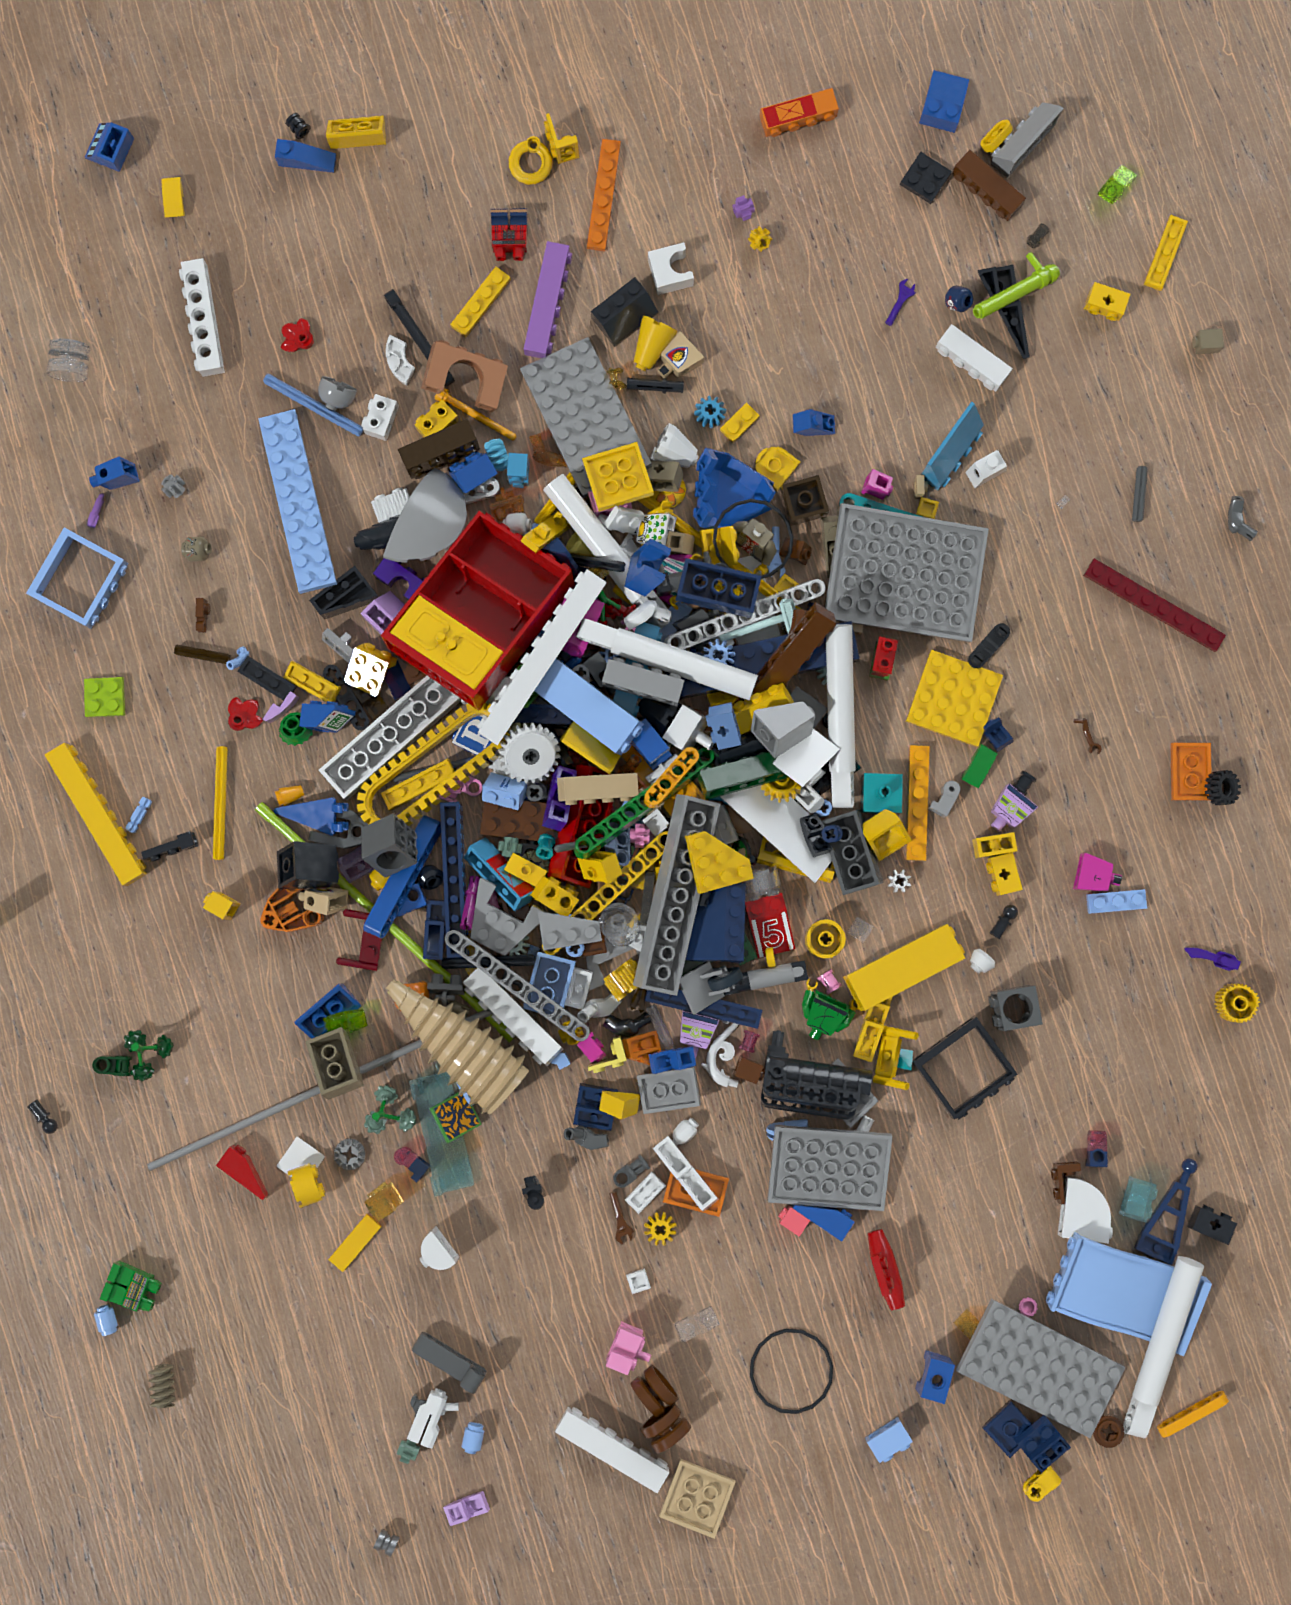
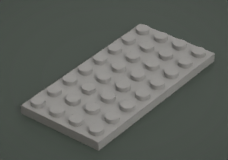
M588 337L520 368L583 498L587 497L588 492L592 491L582 461L584 457L637 442L646 469L652 466Z
M991 1298L956 1371L1091 1438L1126 1367Z

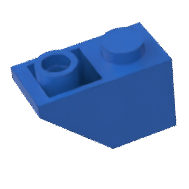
M811 409L793 414V433L804 436L835 434L834 415Z

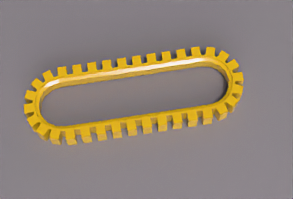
M485 703L479 711L469 704H466L467 712L460 707L455 711L458 715L457 719L452 715L446 718V721L449 723L448 726L442 722L436 725L439 733L432 729L426 733L430 740L424 737L417 740L420 745L419 748L414 744L407 748L411 753L410 755L404 751L397 755L401 762L394 758L389 761L388 764L392 769L383 766L379 769L381 777L375 773L369 777L372 784L364 782L361 786L366 793L358 792L357 800L364 802L357 804L358 812L362 813L360 816L362 820L368 823V825L380 820L372 808V800L375 793L470 719L483 715L488 717L490 715L488 709L492 704L489 703L488 705ZM503 736V738L501 739L500 742H502V741L506 742L504 736ZM500 742L498 745L491 743L487 748L397 815V817L402 819L408 826L413 824L409 818L410 816L418 820L423 816L419 811L420 809L427 813L432 809L429 802L434 805H438L441 802V799L438 797L439 794L444 798L451 795L447 789L448 787L456 791L461 787L457 782L458 780L464 784L470 780L467 775L468 772L473 776L480 773L476 766L479 765L483 769L489 766L486 758L493 762L497 760L498 755L495 751L503 748Z

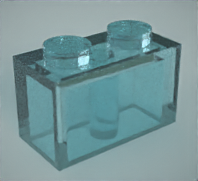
M1129 1176L1119 1214L1146 1223L1147 1219H1150L1152 1215L1151 1204L1157 1197V1185Z

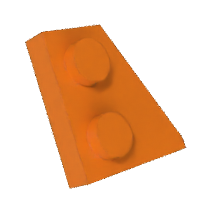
M657 1030L622 1039L626 1059L650 1065L648 1054L661 1051Z

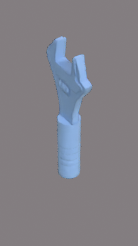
M772 527V533L774 534L773 542L777 551L772 562L767 566L769 573L782 564L779 556L780 527ZM784 567L779 570L780 578L786 571Z

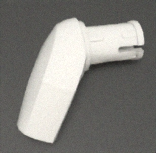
M648 600L624 618V623L629 630L644 623L650 617H655L667 623L671 617V611L657 606V603L653 600Z
M612 994L605 999H591L585 1003L584 1009L577 1014V1017L583 1023H586L591 1017L608 1016L619 1006L622 1000L618 1002Z

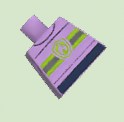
M1007 784L991 810V813L997 817L991 826L998 832L1005 825L1011 829L1015 828L1036 810L1038 806L1011 784Z
M682 1011L680 1042L687 1044V1047H693L695 1058L697 1057L699 1047L707 1049L719 1020Z

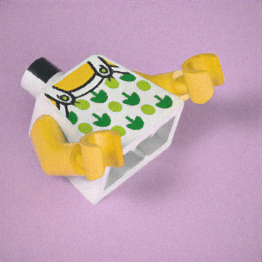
M662 501L661 506L649 511L645 515L634 534L630 533L631 535H637L636 541L641 546L649 539H653L666 546L668 531L674 532L676 517L667 514L673 513V510L670 509L673 502Z

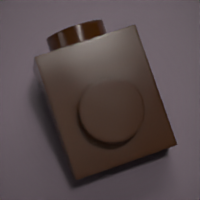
M785 537L779 553L783 558L786 557L789 550L790 538ZM793 539L792 554L789 559L806 565L811 557L812 548L805 541Z

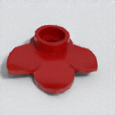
M300 318L297 324L287 323L282 326L281 331L286 339L280 347L284 351L295 352L299 348L309 349L313 345V335L310 333V324L307 320Z
M238 697L233 698L228 705V712L230 714L228 724L230 728L235 731H241L244 728H257L263 722V719L256 715L259 708L258 701L251 699L242 703ZM239 718L241 722L235 723L234 720Z

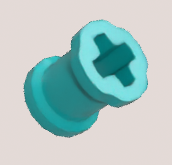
M542 834L538 839L539 847L536 849V855L546 860L553 856L552 847L555 844V838L549 834Z

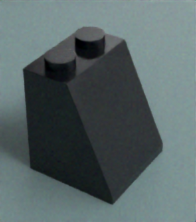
M294 841L277 851L278 889L328 888L338 883L339 871L337 868L338 852L336 845Z

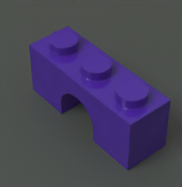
M383 558L373 572V575L390 588L397 580L403 579L408 581L409 587L404 596L409 600L426 578L423 577L421 580L416 576L417 573L413 569L402 567V562Z
M558 766L553 773L542 826L561 831L567 824L570 805H565V801L559 802L557 778L576 777V770Z

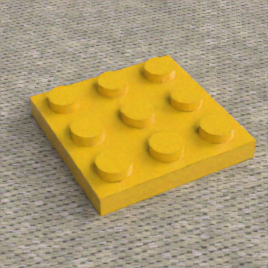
M637 442L582 458L599 512L613 508L615 505L620 506L654 495Z

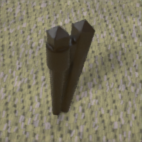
M637 988L631 1000V1010L636 1009V1006L639 1005V1012L644 1011L647 989Z

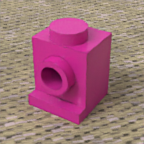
M872 469L865 479L861 493H868L883 500L886 496L889 497L893 490L891 485L893 477Z
M591 1032L588 1038L580 1041L577 1046L591 1062L596 1060L598 1063L606 1056L602 1050L604 1045L598 1038L593 1039L594 1033Z

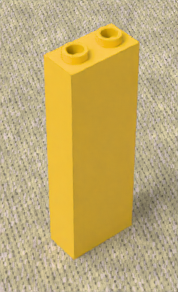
M948 924L942 925L843 976L859 1010L865 1011L965 959V951L962 945L957 943L954 929Z

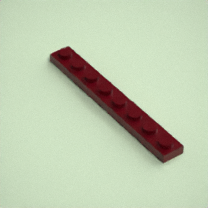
M1095 558L1092 559L1083 575L1213 652L1218 650L1226 636L1219 630Z

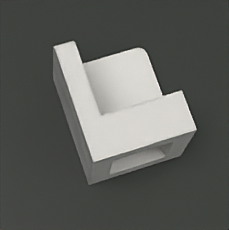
M658 809L642 820L655 837L665 831L670 825Z

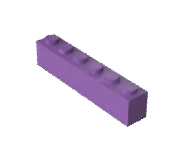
M547 241L524 345V354L527 356L543 358L552 353L553 343L551 342V337L555 336L557 325L554 323L555 319L560 316L561 307L558 306L559 300L564 298L565 289L562 287L563 282H567L569 271L566 270L567 264H571L572 261L569 245Z

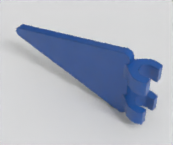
M334 797L277 807L273 810L275 814L328 835L348 830V822H336V813L349 811V803H336Z

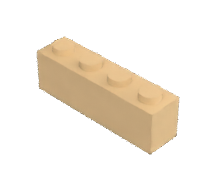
M637 773L557 778L559 802L565 801V805L577 804V800H584V804L596 803L595 799H602V803L614 802V798H620V801H630L632 797L638 795Z

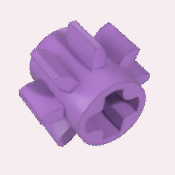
M744 195L736 198V204L732 205L736 218H742L743 221L750 219L752 213L755 212L751 198L747 199Z

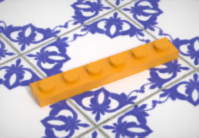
M909 746L907 832L912 841L906 844V860L926 861L930 746Z

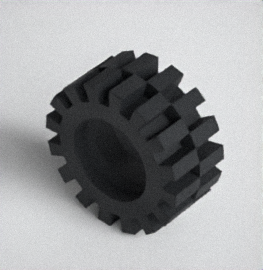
M1214 771L1208 775L1209 778L1205 780L1208 784H1205L1204 788H1207L1205 794H1209L1207 799L1211 800L1212 804L1217 806L1230 805L1239 799L1237 795L1241 793V791H1238V788H1241V785H1238L1240 780L1239 778L1235 779L1237 775L1233 774V771Z

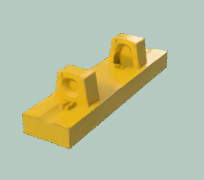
M557 511L525 534L521 542L537 553L571 528V525L561 512Z

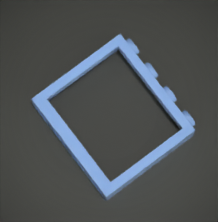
M64 527L26 594L91 629L96 621H99V614L102 609L104 610L107 607L111 593L117 590L118 581L121 576L123 577L126 574L125 570L129 563ZM73 540L115 562L84 618L42 596Z

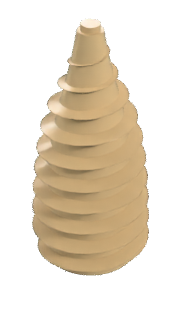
M393 980L386 987L388 994L399 1007L398 1010H401L406 1018L404 1024L410 1023L414 1030L411 1038H420L422 1045L419 1051L428 1049L431 1056L428 1064L437 1061L440 1065L437 1075L447 1072L450 1076L447 1086L457 1083L461 1087L458 1096L467 1093L471 1097L468 1107L477 1103L482 1108L481 1115L486 1112L490 1115L529 1072L522 1065L525 1055L514 1058L511 1055L514 1045L506 1049L501 1047L500 1044L503 1036L494 1040L490 1038L491 1027L482 1031L477 1028L479 1018L472 1022L465 1020L467 1010L456 1014L452 1012L453 1003L444 1007L438 1004L439 997L431 1000L424 996V992L420 994L399 981Z

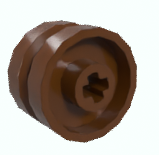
M651 1364L644 1370L646 1380L643 1377L637 1376L630 1384L644 1406L658 1418L665 1412L664 1403L672 1406L679 1400V1397L665 1376Z
M676 1403L672 1406H665V1412L658 1418L652 1415L640 1428L645 1438H653L651 1446L656 1453H661L671 1448L691 1429V1425L686 1418H679L681 1411Z

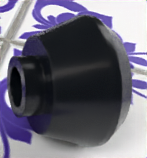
M426 865L421 869L419 873L420 887L432 890L442 884L443 872L436 866Z

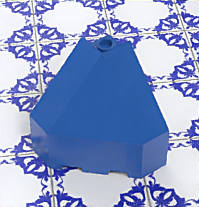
M705 447L696 467V471H699V481L695 482L694 497H697V508H694L693 516L700 527L714 529L721 513L735 502L756 499L770 503L776 493L772 487L774 482L729 453ZM752 502L737 505L724 515L718 528L733 526L738 521H748L772 509L764 504Z

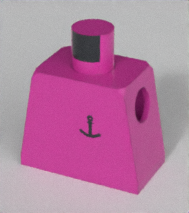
M1081 853L1073 889L1108 891L1110 884L1120 886L1122 875L1112 873V863L1088 853Z

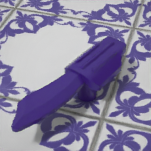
M1184 948L1191 958L1211 960L1216 967L1228 971L1238 970L1241 963L1234 955L1223 951H1218L1214 954L1199 948Z

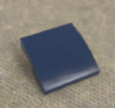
M580 1083L573 1125L611 1131L614 1116L600 1111L599 1106L602 1091L618 1092V1089Z

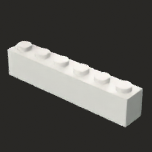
M479 968L463 982L467 986L464 990L471 997L476 995L480 999L478 1004L485 1011L489 1008L494 1013L491 1017L498 1024L503 1022L507 1026L505 1031L512 1038L517 1036L521 1040L518 1044L525 1051L530 1049L535 1054L532 1058L538 1064L544 1063L548 1066L563 1050L532 1017L490 976Z
M567 1407L556 1426L555 1432L655 1493L659 1492L669 1474L668 1464L660 1458L654 1459L647 1450L643 1448L639 1450L634 1447V1443L629 1439H621L616 1436L617 1433L608 1427L604 1429L599 1426L600 1423L594 1418L590 1417L588 1419L584 1417L579 1409Z

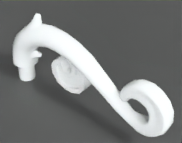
M721 1020L723 1023L729 1024V1022ZM735 1023L714 1040L707 1053V1064L702 1063L701 1066L706 1069L717 1084L724 1087L731 1086L737 1088L739 1080L731 1079L730 1076L725 1075L723 1069L720 1072L716 1065V1054L720 1048L724 1049V1053L719 1054L722 1060L729 1061L734 1057V1046L725 1040L738 1027L739 1024Z

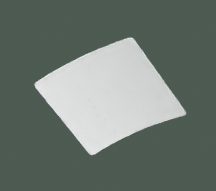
M296 1137L277 1164V1167L286 1174H288L287 1171L311 1163V1165L316 1164L318 1168L325 1156L299 1137Z

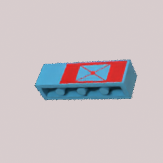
M486 837L469 846L464 859L482 878L497 885L495 891L514 911L531 902L533 897L530 894L534 887L504 870L508 860L502 856Z

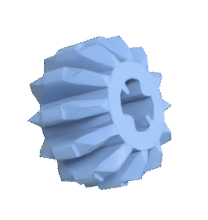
M716 639L715 646H713L712 642H709L708 644L711 649H703L704 652L708 653L703 655V657L727 664V662L734 664V660L729 657H734L735 652H729L733 646L729 645L726 647V640L720 645L719 639ZM716 652L724 653L721 660L719 658L714 659Z

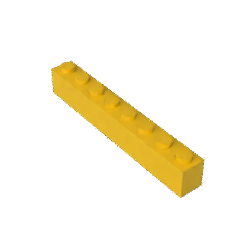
M63 743L44 754L122 886H129L147 875L145 863L142 859L137 858L135 854L137 852L136 848L131 842L128 843L125 838L127 836L122 826L119 827L115 821L117 820L115 813L112 810L109 811L106 806V798L103 794H99L96 789L98 787L97 783L92 777L89 778L86 773L88 768L83 761L80 762L77 758L78 752L73 745L70 746Z

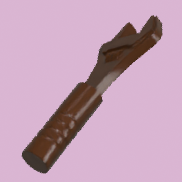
M614 1191L609 1193L617 1219L615 1239L623 1245L621 1237L628 1234L630 1241H632L634 1230L624 1220L617 1192Z

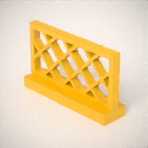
M763 836L757 863L808 877L778 849L773 852L765 851V844L769 841ZM833 862L831 868H826L818 880L828 883L832 881L835 869Z

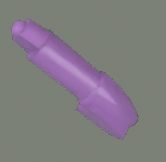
M103 493L99 494L90 512L87 522L88 527L95 528L100 518L99 512L104 503Z

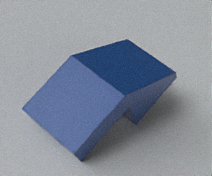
M692 1046L648 1054L652 1074L696 1066Z

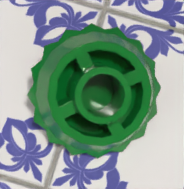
M300 712L288 714L280 723L278 729L280 732L279 737L287 745H302L304 741H308L309 737L313 735V730L299 726Z

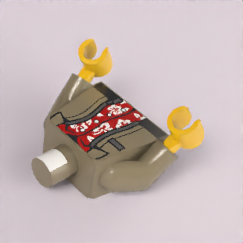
M751 519L749 522H736L733 525L737 533L736 545L760 563L762 562L761 565L754 569V574L759 570L762 575L767 574V566L770 565L777 551L773 542L774 534L763 523H759L755 519Z

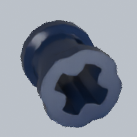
M830 825L824 827L822 836L828 843L837 842L842 838L843 831L837 825ZM830 830H835V831H834V835H836L835 837H830V836H831V833L829 832Z

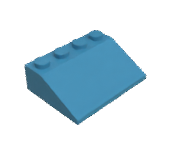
M973 402L966 408L921 474L924 475V481H927L936 490H939L941 486L945 488L951 479L949 477L951 471H957L962 464L959 461L961 457H967L972 450L970 445L973 440L977 442L983 434L980 430L984 425Z

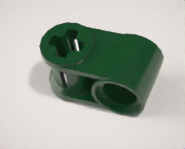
M99 1056L94 1059L92 1068L99 1074L131 1076L129 1067L132 1056ZM102 1059L107 1062L105 1070L99 1066V1062Z

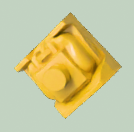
M884 809L863 823V834L879 862L912 841L899 817L887 809Z

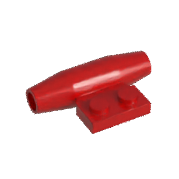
M882 1229L868 1232L870 1258L882 1297L884 1296L890 1310L905 1307L903 1284L893 1250Z

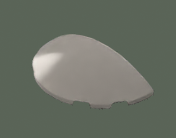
M434 468L421 480L405 504L394 526L383 558L396 562H407L409 559L424 561L435 557V554L444 548L448 550L465 527L467 511L464 494L450 476Z

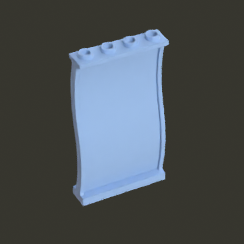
M1074 1232L1067 1242L1068 1250L1066 1255H1063L1061 1258L1059 1273H1056L1054 1276L1053 1289L1047 1294L1046 1302L1050 1310L1150 1342L1174 1266L1109 1247ZM1201 1276L1176 1354L1184 1356L1212 1286L1207 1277Z

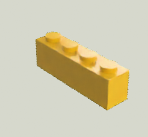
M784 683L772 685L766 691L753 694L750 700L738 701L733 705L740 734L751 730L755 710L794 703Z

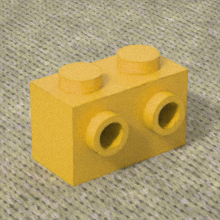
M441 400L432 404L427 414L419 416L414 425L416 430L423 437H426L459 422V418Z

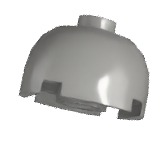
M322 376L318 387V394L320 399L326 403L325 407L336 411L337 408H346L353 402L357 389L342 381L341 383L337 382L334 378Z

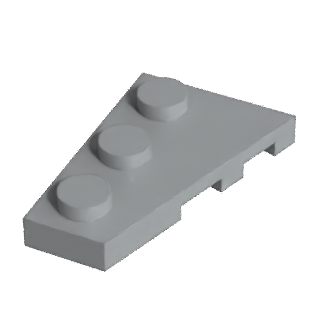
M538 912L543 950L602 941L599 921Z

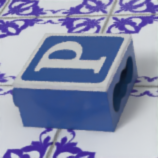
M483 715L470 719L454 732L452 743L475 756L492 743L478 733L480 729L477 728L482 718L487 719L488 717Z

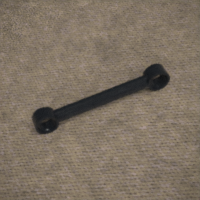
M394 289L388 291L383 295L385 300L396 313L428 361L432 346L410 316ZM449 370L444 385L445 388L455 382Z

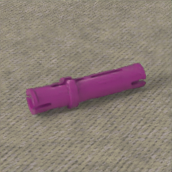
M470 876L468 890L465 891L464 895L466 900L460 928L465 931L466 926H468V931L472 929L480 880L478 876L475 877V881H473L474 876Z

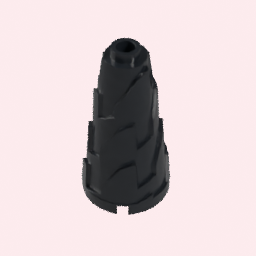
M400 514L390 517L389 520L374 524L370 528L358 531L356 536H354L356 548L359 547L360 550L386 549Z

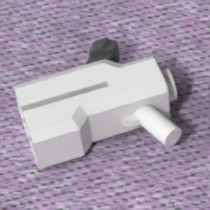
M440 1389L431 1390L427 1400H418L417 1394H414L410 1404L414 1409L415 1419L407 1439L419 1443L425 1426L428 1423L420 1445L432 1449L440 1431L437 1424L440 1416L444 1415L446 1411H459V1403H446L448 1396H446L445 1391Z

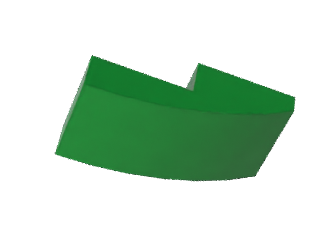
M980 744L971 758V763L962 775V780L979 788L998 753Z

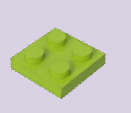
M123 677L84 679L85 717L125 716Z

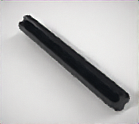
M570 554L578 566L615 572L625 571L624 567L626 564L621 561Z
M533 954L494 956L507 967L533 966L536 960ZM486 956L483 957L480 961L481 966L484 968L489 967L491 959ZM464 957L443 958L441 961L443 969L477 968Z

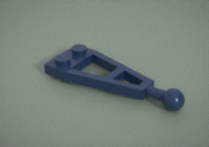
M1188 1158L1182 1162L1183 1173L1179 1182L1173 1181L1142 1228L1134 1249L1170 1265L1173 1264L1180 1247L1190 1194V1187L1186 1185L1190 1175L1197 1171L1198 1165L1195 1160ZM1177 1189L1182 1190L1179 1210L1168 1206ZM1163 1211L1177 1216L1172 1244L1149 1234Z

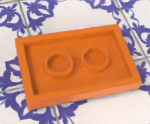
M1171 743V801H1210L1207 799L1209 794H1205L1207 788H1204V786L1208 784L1205 780L1211 774V743Z
M695 1169L719 1199L703 1212L670 1171L663 1198L664 1203L720 1217L729 1178Z

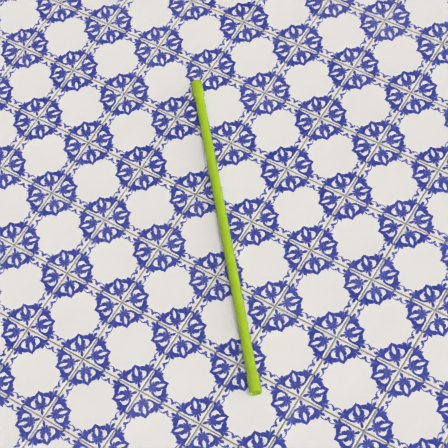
M261 802L256 807L255 811L267 822H270L289 841L305 842L277 817L264 802ZM339 873L337 884L342 889L349 890L348 894L370 913L374 904ZM393 922L389 932L435 974L443 975L446 984H450L451 974L443 969L437 961L423 959V949ZM466 991L464 995H459L477 1012L484 1010L478 1004L479 1000L475 996L471 997ZM492 1015L486 1017L485 1019L510 1043L513 1038L505 1031L507 1026L503 1022L498 1024L491 1017Z

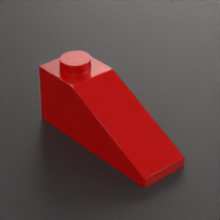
M240 1145L230 1146L216 1166L261 1200L266 1199L269 1194L250 1156L246 1154L247 1151Z

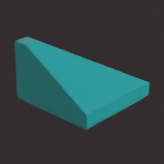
M900 1049L897 1068L912 1069V1050Z

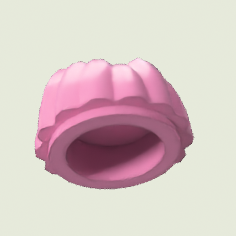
M1028 1297L1023 1298L1019 1304L1021 1314L1027 1317L1036 1314L1038 1310L1036 1301Z

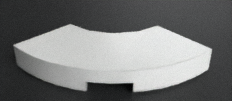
M389 335L386 343V358L389 368L394 376L407 386L415 371V367L406 359L407 343Z

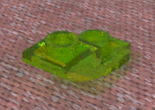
M1121 165L1106 181L1097 195L1110 204H1114L1123 195L1124 190L1135 181L1137 174Z
M363 1009L343 1011L323 1018L326 1033L340 1027L352 1033L368 1026Z

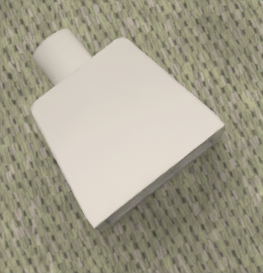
M996 450L976 461L965 473L974 488H977L1004 473L1007 465L999 451Z

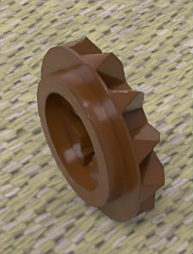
M1103 1415L1093 1432V1437L1099 1445L1105 1448L1116 1447L1124 1438L1123 1424L1112 1415ZM1110 1425V1429L1116 1433H1109L1106 1437V1433L1101 1429H1107Z

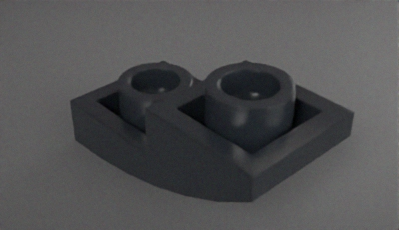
M817 813L800 818L802 832L812 856L817 857L830 853L832 848L823 839L822 830L824 825Z

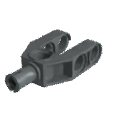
M343 811V813H336V817L351 821L346 839L310 831L308 838L310 841L348 849L362 845V837H356L354 830L357 827H365L368 823H365L354 811Z

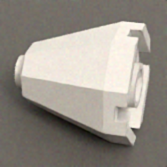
M669 423L661 433L657 441L658 444L654 447L650 460L679 462L681 467L689 468L690 465H695L699 456L696 455L698 450L676 426Z

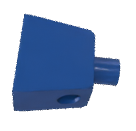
M120 456L95 466L96 475L89 477L93 488L102 486L109 490L140 482L135 464Z

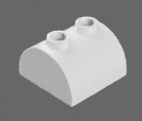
M437 1226L424 1238L421 1245L422 1257L419 1258L424 1267L430 1266L433 1269L444 1270L450 1268L458 1261L459 1255Z

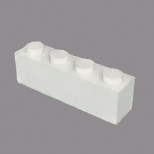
M952 324L935 347L942 356H948L957 367H963L972 378H978L987 389H993L995 392L1013 369Z

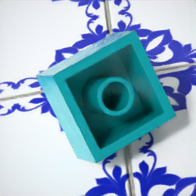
M862 774L861 812L878 814L887 809L895 814H901L903 774Z

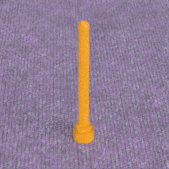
M444 388L440 394L435 395L434 399L438 402L443 400L445 403L453 405L508 439L514 441L517 438L515 433L452 397L448 389Z

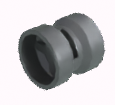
M382 1529L373 1548L378 1551L384 1549L385 1554L391 1557L399 1537L395 1535L389 1537L388 1532Z

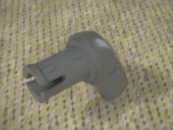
M1232 496L1228 510V529L1230 532L1239 533L1249 541H1252L1258 531L1244 523V498L1242 496Z
M585 1126L569 1127L564 1130V1138L566 1140H575L577 1144L586 1149L594 1150L609 1147L608 1134H595Z

